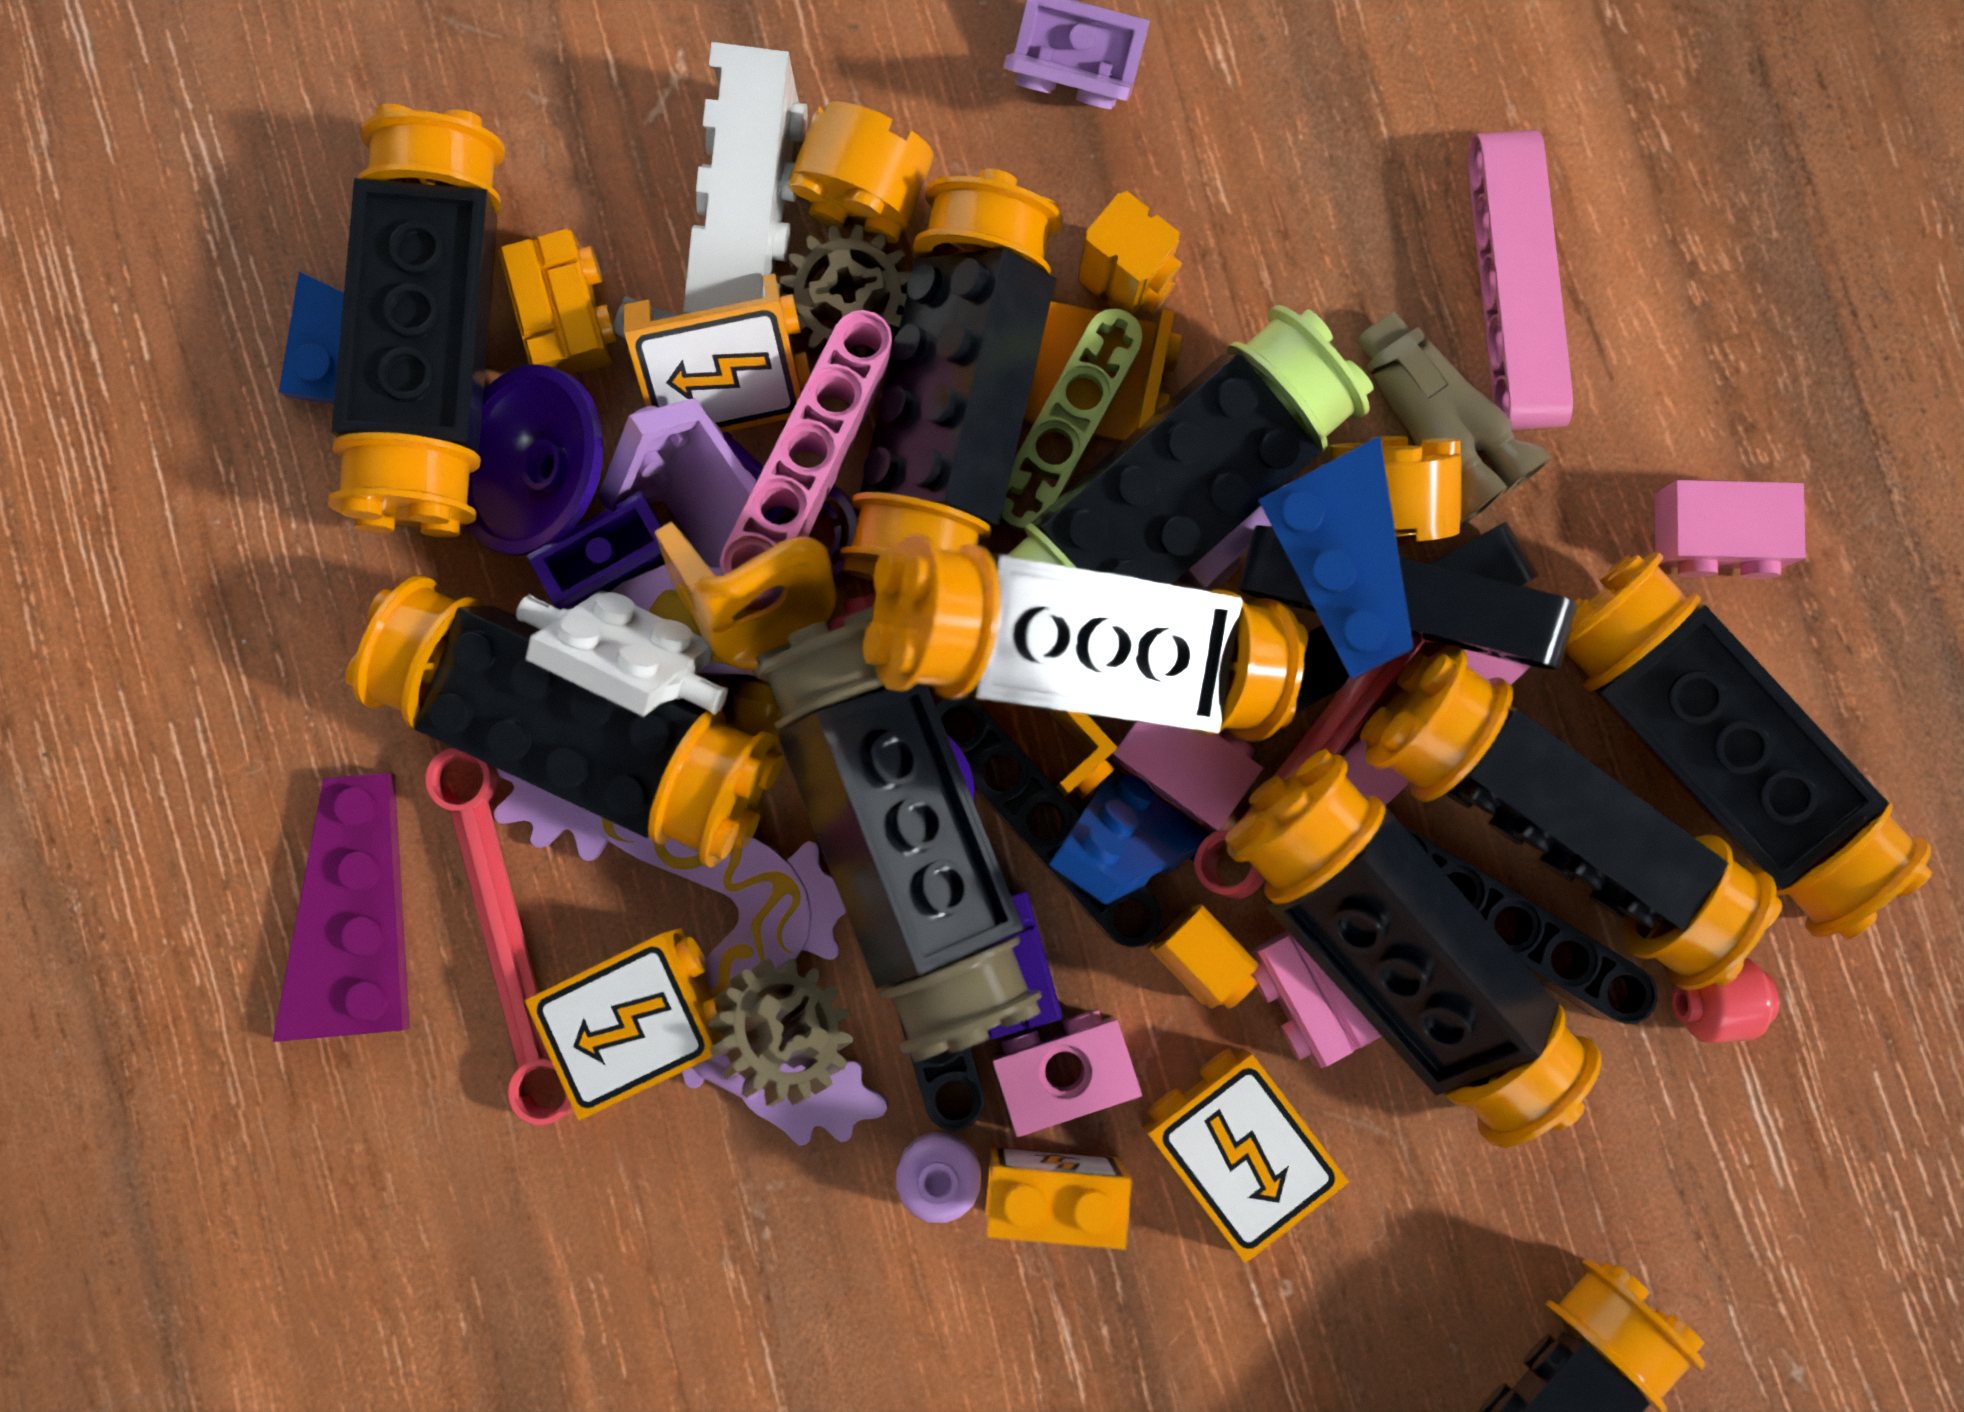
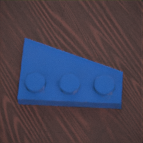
M300 271L294 297L279 393L290 399L334 404L344 292Z
M1378 436L1258 499L1351 680L1413 650L1381 438Z
M1114 768L1099 784L1049 865L1098 900L1107 904L1146 885L1153 875L1161 871L1167 875L1177 870L1182 862L1188 858L1194 862L1199 845L1211 834L1157 798L1150 786L1143 780L1130 774L1124 775Z

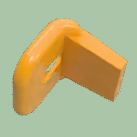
M673 522L654 531L673 587L703 639L716 657L726 665L743 670H754L759 665L756 659L758 655L778 646L789 644L787 637L800 629L821 622L827 623L834 612L836 590L830 559L826 548L816 539L795 537L785 540L728 574L715 576ZM774 586H784L781 596L771 606L733 621L735 614L764 591Z

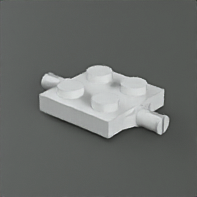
M601 589L573 609L567 610L564 608L559 610L529 594L528 597L525 596L522 599L516 612L517 620L524 621L540 629V631L530 637L526 660L643 717L660 703L681 698L707 709L715 715L716 712L720 711L726 700L727 688L720 687L696 675L709 665L712 654L711 648L703 637L692 633L691 629L681 622L663 619L635 606L634 602L624 595L606 592Z

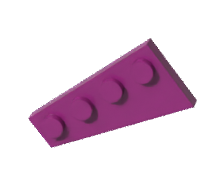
M379 773L323 778L273 1042L410 1029L395 774Z

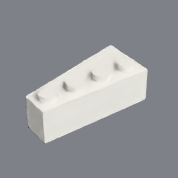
M711 42L709 67L714 68L719 84L718 100L705 99L703 127L706 128L707 155L712 156V164L698 166L696 183L697 213L699 216H706L705 226L694 225L692 227L683 308L684 314L765 298L763 276L775 273L777 260H787L791 229L790 223L782 222L785 200L794 202L797 196L788 188L789 177L795 164L791 163L794 141L803 142L805 139L808 117L807 104L799 103L791 61L787 51ZM778 283L780 296H782L781 285Z

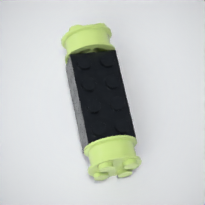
M1275 305L1268 311L1269 324L1246 344L1233 342L1229 345L1227 354L1220 355L1034 521L1028 523L1024 527L1028 537L1006 556L1172 585L1261 506L1258 499L1283 487L1315 457L1322 454L1328 448L1326 437L1349 416L1358 419L1363 418L1369 412L1370 406L1367 395L1374 389L1373 384L1358 365L1350 360L1345 362L1329 343L1333 339L1332 333L1317 314L1307 309L1301 315H1298L1285 306Z

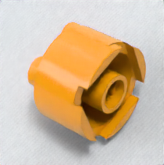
M828 102L825 111L820 106L816 109L791 171L788 188L793 193L812 203L808 213L817 221L828 226L836 225L837 228H842L846 220L856 225H861L864 231L874 238L882 233L886 236L887 243H897L902 231L907 228L933 162L934 153L931 147L912 130H910L906 141L890 132L889 128L893 119L877 111L847 102Z
M1380 436L1396 536L1416 534V541H1427L1458 535L1460 533L1461 439H1426L1421 441V446L1408 445L1407 436ZM1338 443L1330 445V461L1365 443Z

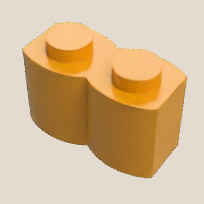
M1192 904L1184 909L1147 947L1201 1005L1206 1004L1210 1009L1222 1004L1231 1009L1257 984L1256 979L1251 974L1256 970L1258 962L1202 904L1198 906Z

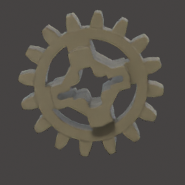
M834 225L829 227V242L821 244L815 237L809 235L806 238L809 255L805 258L800 254L791 253L788 257L790 267L796 273V276H781L780 285L782 292L788 295L793 294L801 333L792 335L797 340L810 334L808 346L810 353L815 357L824 350L833 332L832 329L822 325L820 322L830 320L837 324L843 316L852 311L865 310L874 312L876 309L886 307L881 317L890 327L891 333L897 335L901 321L899 314L903 312L907 296L904 293H907V284L912 272H900L905 265V254L902 250L894 251L888 255L885 254L887 239L884 234L880 233L871 243L864 241L861 225H855L850 238H841L839 230ZM852 259L865 261L875 268L867 269ZM830 264L820 280L811 282L821 268ZM852 287L856 301L844 303L840 289ZM854 345L847 349V351H855L856 357L864 358L868 356L867 348L869 346Z
M766 959L752 968V972L746 968L730 980L732 988L728 987L718 994L714 1000L725 1012H720L708 1021V1027L722 1033L723 1040L711 1047L710 1051L712 1055L728 1056L731 1063L726 1066L721 1075L726 1080L740 1074L745 1079L741 1095L746 1098L762 1088L764 1089L767 1106H774L783 1101L786 1095L791 1104L796 1105L811 1097V1092L816 1095L831 1086L833 1083L830 1075L846 1067L847 1061L836 1051L853 1043V1036L839 1031L838 1023L848 1018L850 1013L848 1009L833 1008L830 1001L835 998L839 991L835 985L823 991L816 986L819 978V970L816 968L811 969L802 976H798L797 965L794 959H788L778 966L777 969H775L770 959ZM777 992L783 994V996L777 1000L769 994L762 998L758 997L757 994ZM784 1063L793 1069L799 1065L805 1067L803 1071L795 1073L778 1071Z

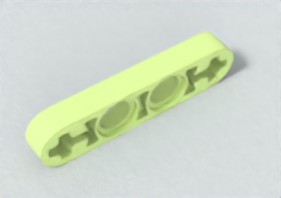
M1118 308L1106 309L1098 313L1091 320L1013 462L1000 519L1010 530L1026 533L1024 527L1034 521L1060 498L1138 355L1143 340L1142 328L1137 319L1129 312ZM1114 327H1118L1125 331L1123 342L1129 348L1117 347L1113 351L1105 368L1106 371L1117 373L1114 378H1111L1103 369L1094 365L1104 341L1101 335L1097 333L1101 331L1109 334ZM1083 356H1086L1093 364L1080 361ZM1079 378H1087L1094 381L1101 390L1102 399L1099 404L1090 410H1080L1073 407L1066 398V388L1072 381ZM1048 432L1063 434L1071 443V456L1061 464L1052 465L1045 463L1036 452V443L1039 438ZM1027 463L1038 475L1058 480V482L1052 488L1043 479L1036 491L1034 503L1041 510L1038 513L1027 511L1020 518L1012 514L1014 502L1007 498V496L1011 492L1021 495L1025 491L1031 480L1032 473L1020 470Z

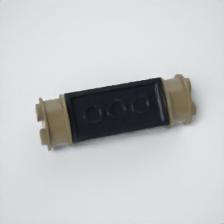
M873 607L842 621L844 627L831 632L826 622H821L790 634L787 637L789 644L778 646L756 657L759 665L753 672L756 679H767L782 716L774 726L776 731L780 732L777 736L875 987L878 989L887 986L878 991L881 998L893 999L908 1038L900 1045L902 1053L910 1052L914 1062H917L947 1049L952 1053L975 1045L989 1038L987 1030L1000 1024L1005 1028L1038 1015L1041 1011L1037 1000L1042 995L1039 989L1028 990L1012 950L1020 943L1018 935L1008 936L1024 930V927L927 684L915 683L905 691L889 690L881 683L874 664H868L864 660L863 640L865 632L873 619Z

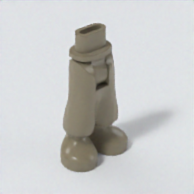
M1394 311L1364 331L1356 339V342L1371 360L1367 365V369L1371 374H1374V380L1405 427L1414 445L1421 446V441L1426 439H1461L1460 527H1462L1492 505L1504 492L1507 494L1534 476L1551 461L1552 457L1542 445L1516 439L1508 416L1495 403L1474 388L1427 338L1424 339L1425 334L1419 327L1411 331L1397 312ZM1476 451L1484 452L1490 458L1493 471L1482 462Z

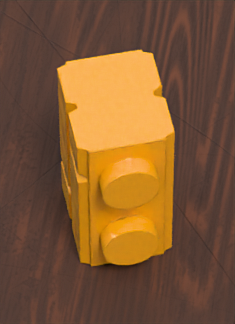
M1126 190L1118 193L1086 231L1078 281L1099 298L1106 295L1108 297L1107 304L1113 309L1118 308L1127 311L1137 318L1144 308L1153 314L1173 290L1175 283L1172 279L1182 266V262L1175 257L1180 242V232L1159 215L1148 216L1149 208Z
M563 229L538 236L536 240L527 239L501 246L498 253L529 365L540 364L564 371L571 376L577 372L584 373L609 366L613 360L608 344L619 341L614 332L612 325L614 320L607 304L597 306L592 285L602 283V276L591 245L581 248L572 230Z

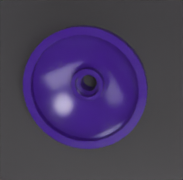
M525 365L504 373L484 390L479 446L480 468L469 474L467 505L476 510V520L465 526L477 541L493 551L512 556H527L547 543L570 533L592 502L602 472L603 432L600 417L592 397L585 387L573 376L546 365Z

